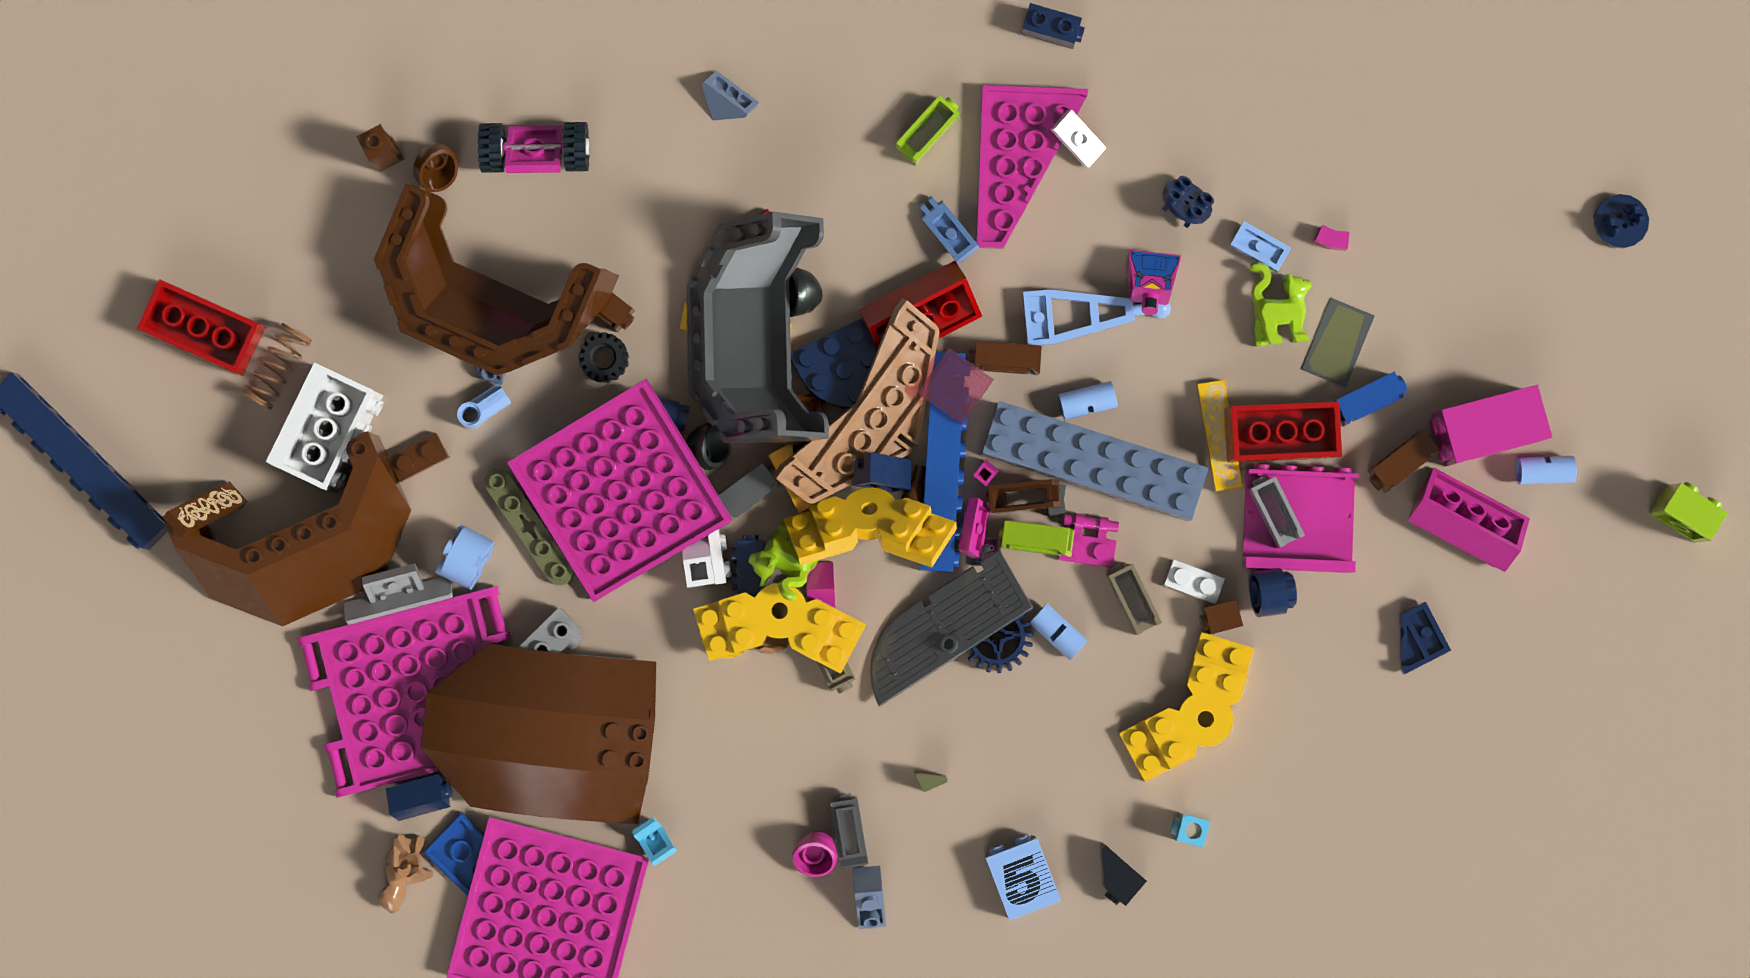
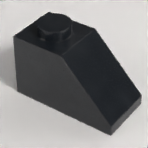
M1103 843L1100 846L1102 886L1107 890L1104 895L1116 906L1119 902L1126 906L1147 880Z

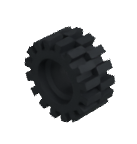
M602 332V334L595 333L592 337L586 338L584 344H581V350L578 353L579 364L589 378L600 383H610L612 380L619 379L618 377L626 372L625 368L629 364V353L625 344L615 335L608 334L607 332ZM602 347L609 348L614 353V361L607 368L596 366L593 360L596 350Z

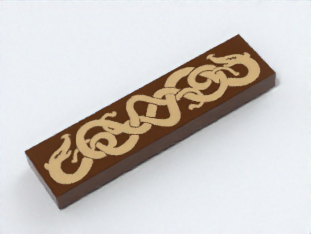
M229 481L167 511L163 518L182 538L242 508L248 501Z

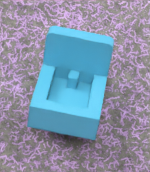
M655 817L643 820L631 832L634 838L639 841L654 866L677 852L664 827Z

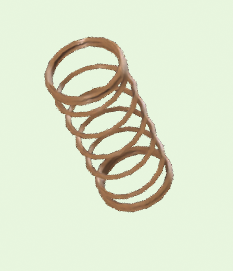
M281 323L280 327L300 338L305 343L282 334H275V337L298 356L269 346L267 348L291 369L265 359H260V362L284 382L258 372H252L259 381L276 394L251 385H245L246 389L241 391L246 397L270 410L274 407L273 404L263 399L252 389L273 397H280V395L259 376L283 385L287 384V381L266 363L286 371H295L292 365L273 350L296 359H302L301 354L280 337L303 346H310L309 344L312 341L311 338L285 323Z

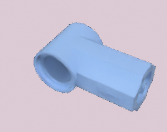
M496 384L470 402L463 403L457 411V417L465 428L476 429L484 421L512 403L501 386ZM469 409H474L478 412L477 419L473 422H466L463 419L464 413Z

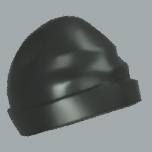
M797 267L789 279L790 317L810 313L821 303L823 298L822 287L816 277L809 271Z
M710 422L694 429L686 441L701 468L709 471L717 469L724 464L731 450V443H724L719 436L721 432L716 425H711Z

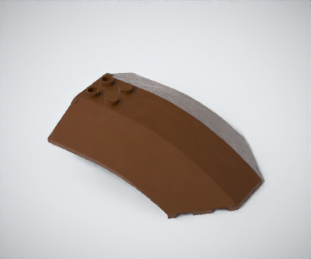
M487 643L474 656L463 662L447 678L426 693L421 749L470 807L547 818L638 825L649 777L655 726L656 661L569 654Z

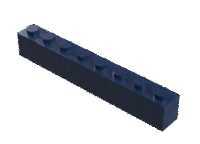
M11 372L0 383V413L4 416L8 414L14 420L11 423L12 426L23 435L27 433L33 439L30 442L31 445L42 454L46 452L52 458L50 460L51 465L61 473L65 471L71 477L69 480L70 484L80 492L84 490L90 496L88 499L90 504L99 511L103 509L109 515L107 520L118 530L122 528L129 535L126 539L135 548L139 549L141 547L142 549L150 550L168 532L163 522L165 521L163 516L20 374Z

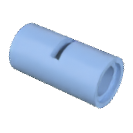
M1111 381L1058 394L1064 421L1085 416L1091 412L1097 413L1118 407L1115 390Z
M1574 456L1547 457V459H1544V457L1517 458L1516 479L1518 485L1575 483L1577 466Z
M1048 603L1044 605L1030 622L1032 627L1069 660L1088 641Z

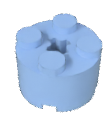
M460 524L453 537L455 541L449 540L443 551L446 560H441L435 573L471 590L478 581L484 564L488 562L495 542Z

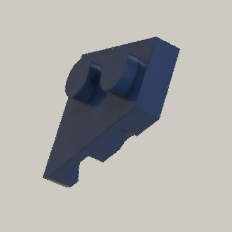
M1422 602L1400 614V660L1403 675L1451 651L1426 602Z

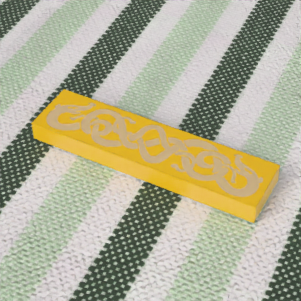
M1225 380L1197 384L1214 490L1217 492L1241 488L1243 485L1239 462L1227 463L1224 408L1229 407Z

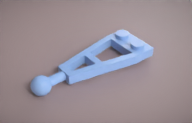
M1038 290L1022 293L1027 345H1055L1135 321V315H1146L1142 313V304L1133 305L1130 298L1059 290ZM1051 299L1088 303L1090 325L1054 335ZM1170 303L1168 305L1158 304V313L1152 316L1157 319L1168 316L1171 310ZM1098 304L1124 307L1125 316L1099 322Z

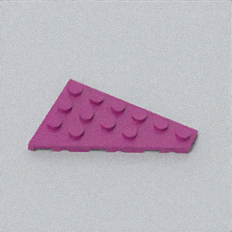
M982 85L977 244L980 248L1004 249L1062 143L1050 129L1067 110H1072L1076 115L1078 114L1088 96V89Z

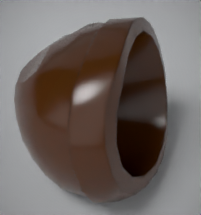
M430 144L419 152L413 164V173L420 186L428 192H440L452 185L458 173V158L451 147L445 144Z

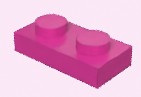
M969 498L968 506L964 511L963 532L959 537V550L972 559H981L990 515V508L979 498Z

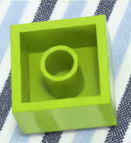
M1684 482V484L1678 483L1666 486L1649 514L1694 543L1711 541L1728 512L1722 509L1723 505L1719 501L1711 497L1704 498L1698 494L1699 489Z

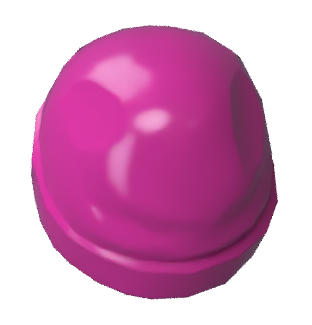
M819 830L805 835L796 844L792 852V861L795 868L800 873L810 877H822L829 874L838 860L833 839L824 831Z

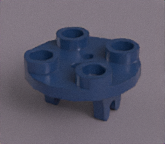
M1180 176L1177 180H1172L1165 185L1162 192L1165 205L1162 207V210L1166 212L1169 209L1176 217L1185 221L1183 226L1188 228L1191 224H1202L1210 218L1214 198L1194 185L1188 177Z
M1619 194L1609 197L1599 205L1593 216L1597 235L1610 248L1624 249L1636 245L1644 238L1649 227L1647 209L1640 200L1631 195Z

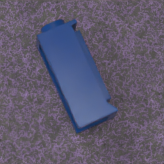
M1394 371L1333 401L1339 402L1340 421L1343 427L1350 424L1351 421L1354 422L1407 396L1405 393L1407 386L1400 375L1397 376Z

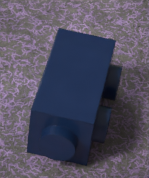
M1030 3L1021 35L1073 49L1075 42L1081 43L1085 27L1080 26L1081 17Z
M742 535V540L736 541V547H731L732 563H737V574H732V590H737V595L747 592L752 596H756L766 587V584L763 587L760 586L761 577L754 572L753 566L748 562L751 554L763 551L765 548V541L759 540V535Z
M438 774L385 788L389 813L397 821L451 807L449 798L452 797V789L450 783Z

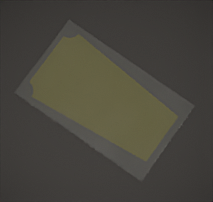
M1331 298L1302 370L1346 387L1375 315Z

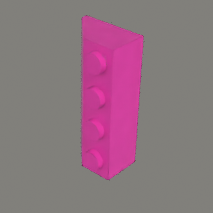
M1434 467L1420 490L1408 518V521L1417 527L1438 536L1441 540L1455 545L1467 554H1471L1503 572H1506L1521 552L1530 518Z

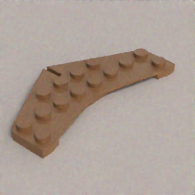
M902 298L893 310L857 402L829 424V439L808 441L780 464L772 477L802 500L808 503H817L852 484V480H854L855 459H862L863 470L865 467V453L872 452L903 458L915 452L897 437L901 434L918 447L939 338L937 325L910 302Z

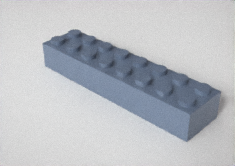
M999 401L981 454L1185 521L1193 519L1208 471V467Z

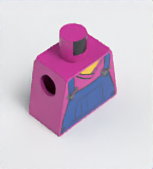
M1129 249L1126 261L1129 297L1132 302L1142 303V313L1155 315L1158 313V304H1169L1181 255Z

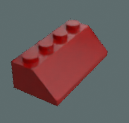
M955 260L858 309L877 349L893 310L902 298L910 302L937 325L939 329L938 339L983 317L968 280Z

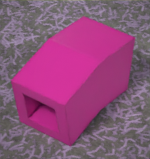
M1322 225L1313 243L1330 250L1346 251L1349 245L1350 232L1336 231Z
M985 460L973 476L987 486L999 469L988 460ZM983 468L992 473L989 478L981 473Z

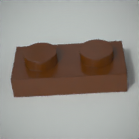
M435 433L388 457V460L399 482L402 483L450 457L439 435Z

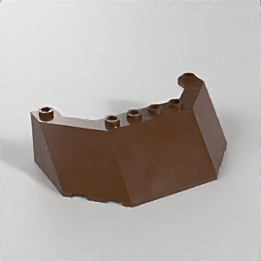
M407 183L403 188L374 257L376 268L382 276L385 284L383 287L390 306H393L401 333L497 376L571 347L609 301L619 277L618 274L609 270L598 268L588 263H580L572 269L560 299L549 304L454 262L441 228L447 213L446 201L441 196Z
M366 431L353 437L348 442L346 451L353 469L338 505L239 549H234L217 542L209 524L181 538L166 521H163L175 549L210 599L277 625L286 626L364 591L362 577L387 571L401 539L405 523L412 510L388 460V455L380 437Z

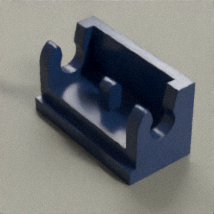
M869 452L865 453V467L862 470V459H855L852 486L880 488L890 493L911 490V460Z

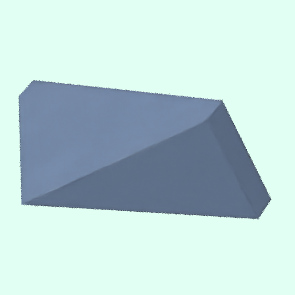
M715 71L702 84L712 120L745 118L759 104L757 100L718 71Z

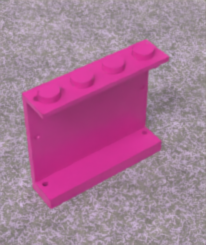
M1254 464L1253 469L1246 470L1242 568H1281L1282 570L1355 573L1356 561H1352L1355 479L1359 478V474L1351 473V468H1335V473L1324 472V467H1308L1307 471H1297V466L1286 465L1280 466V470H1269V465ZM1265 475L1269 479L1276 476L1305 536L1289 542L1281 548H1276L1248 492V489L1254 487L1252 481ZM1271 490L1260 494L1259 496L1278 534L1288 530L1289 527Z

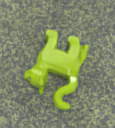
M1255 262L1251 264L1249 270L1261 274V278L1252 286L1251 290L1255 317L1253 327L1255 347L1266 346L1269 343L1270 345L1282 344V336L1277 333V326L1284 324L1288 325L1294 343L1309 341L1308 334L1303 332V323L1306 315L1304 297L1311 289L1310 280L1292 276L1291 273L1282 275L1283 288L1287 298L1281 300L1265 299L1262 291L1270 284L1272 278L1271 270L1265 263Z
M780 521L764 550L751 554L748 562L753 566L754 572L761 577V587L766 584L773 574L775 567L788 575V578L779 582L778 589L784 599L793 601L797 598V595L789 588L802 587L807 582L809 572L815 569L819 560L800 565L792 543L789 541L784 522Z

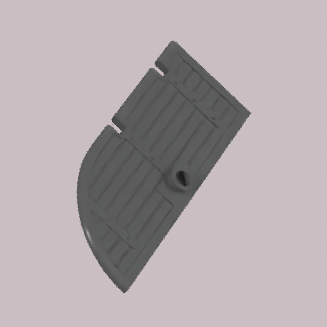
M1000 549L980 561L984 570L977 573L973 566L927 595L931 601L930 605L925 607L922 600L901 612L888 624L875 646L871 661V685L878 706L884 705L1033 609Z

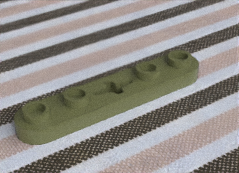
M503 469L489 471L484 479L486 490L547 579L555 585L569 583L573 578L574 570L514 479ZM521 515L529 522L535 521L536 525L533 529L538 536L537 539L530 532L524 533L522 531L525 524L520 518Z

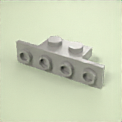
M415 563L362 577V585L367 597L344 602L345 621L347 625L452 598L451 581L444 577H439L423 582Z

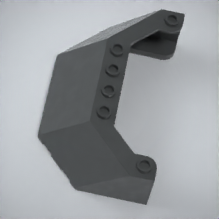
M772 211L719 224L715 231L717 238L713 246L706 248L698 263L701 268L697 276L691 277L687 284L689 395L694 401H698L703 407L702 413L711 425H716L721 432L719 436L724 443L794 442L829 439V422L826 415L822 412L809 413L793 392L791 386L789 279L806 249L815 248L822 242L824 238L823 218Z

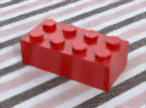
M159 279L136 329L244 376L266 327Z
M1339 402L1242 405L1224 408L1227 463L1342 457Z

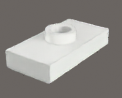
M1067 110L1050 129L1084 167L1089 168L1106 149L1072 110Z

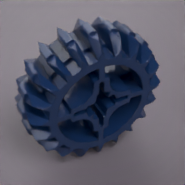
M1026 613L1014 620L1018 631L1000 629V632H1003V634H1010L1011 636L999 640L998 651L996 644H993L994 640L990 641L989 638H986L982 641L990 643L994 659L982 655L975 645L971 648L973 654L967 658L968 661H972L977 657L979 661L976 663V668L979 669L983 662L987 663L986 672L988 673L991 672L992 665H996L997 673H1002V664H1005L1006 669L1011 671L1012 665L1010 661L1012 660L1020 666L1022 662L1017 656L1021 654L1024 657H1028L1029 655L1028 652L1022 650L1023 646H1033L1032 642L1025 641V636L1031 637L1034 635L1033 631L1025 632L1024 627L1031 625V621L1024 623L1020 621ZM1010 639H1019L1014 652L1002 659V646L1004 642Z

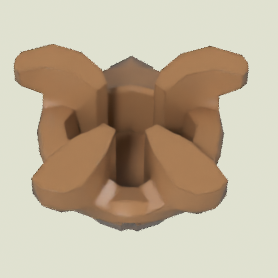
M402 834L394 836L392 847L385 857V870L389 884L380 891L378 899L381 906L390 913L398 911L400 905L405 900L407 884L422 882L433 877L432 870L426 871L421 867L419 852L425 841L421 836L412 839L405 838Z

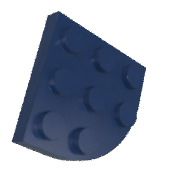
M861 318L791 352V362L804 386L814 397L824 403L841 407V409H849L857 402L878 349Z

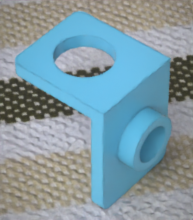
M1179 813V817L1174 818L1170 833L1174 834L1173 840L1203 847L1210 822ZM1190 823H1197L1201 827V834L1196 839H1191L1186 835L1185 830Z

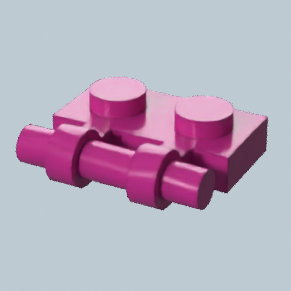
M1076 513V515L1065 514L1063 525L1074 526L1073 530H1075L1072 555L1068 557L1061 553L1058 560L1112 568L1117 540L1106 539L1107 531L1118 532L1119 522L1110 521L1108 517L1100 516V519L1084 517V514ZM1082 529L1098 530L1097 538L1081 536Z

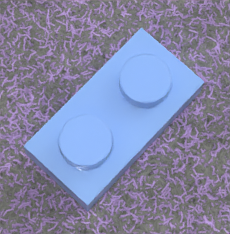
M1245 221L1230 244V247L1251 259L1265 263L1276 273L1291 247Z

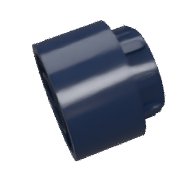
M1281 568L1253 570L1250 572L1249 596L1256 617L1286 614L1288 608H1293L1296 605L1297 589L1291 573L1288 571L1283 572Z

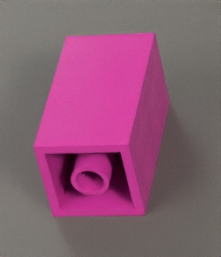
M1538 385L1443 409L1431 414L1432 420L1429 421L1431 432L1434 436L1437 435L1440 446H1437L1440 449V452L1437 453L1439 460L1445 463V467L1553 438Z

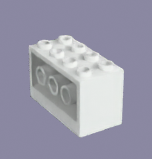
M314 362L266 462L326 491L336 493L338 489L342 490L347 482L348 475H346V472L351 464L346 451L347 444L353 437L366 431L371 432L372 426L369 424L373 416H378L383 407L384 401L381 400L383 395ZM344 402L345 407L343 410H340L339 406ZM332 427L333 431L328 435V428ZM320 452L321 456L316 460V453Z

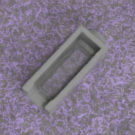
M1265 475L1252 481L1254 487L1248 489V492L1276 548H1281L1285 544L1305 536L1276 476L1269 479Z

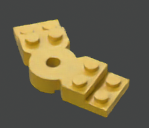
M873 487L859 489L851 493L845 500L831 497L817 503H810V511L784 518L785 528L800 565L851 551L858 543V539H879L883 551L932 568L957 529L956 521L932 514L931 506L909 498L895 501L894 497L887 491Z
M779 583L764 587L756 597L745 592L693 609L709 662L764 644L767 636L772 638L788 637L793 650L841 674L867 625L819 599L806 602L804 595L797 588H789L796 593L797 598L793 601L786 600L780 595ZM779 602L784 603L788 609L787 615L782 619L775 617L773 614V607Z
M1200 632L1185 682V686L1191 695L1183 700L1178 711L1166 707L1118 733L1144 782L1195 757L1198 746H1214L1226 739L1233 726V713L1230 706L1241 699L1254 648ZM1203 711H1207L1211 715V723L1206 727H1202L1198 723V715Z

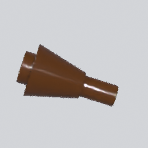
M915 465L911 490H905L901 499L909 498L923 503L922 481L926 469L925 466Z

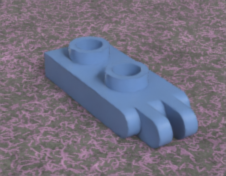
M930 196L927 198L928 202L932 205L930 210H928L923 202L918 205L924 213L921 219L959 265L980 247L942 200L937 203Z

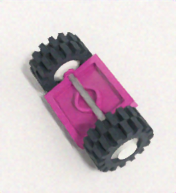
M564 122L563 126H508L507 142L504 138L503 123H480L478 127V161L480 162L479 168L482 173H500L504 171L506 173H561L562 153H564L563 161L566 172L589 170L590 147L587 122Z

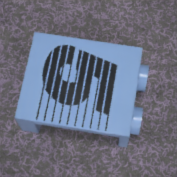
M1030 834L1015 839V845L1005 848L1004 844L989 849L990 854L985 856L1009 920L1061 901L1037 837L1031 838Z

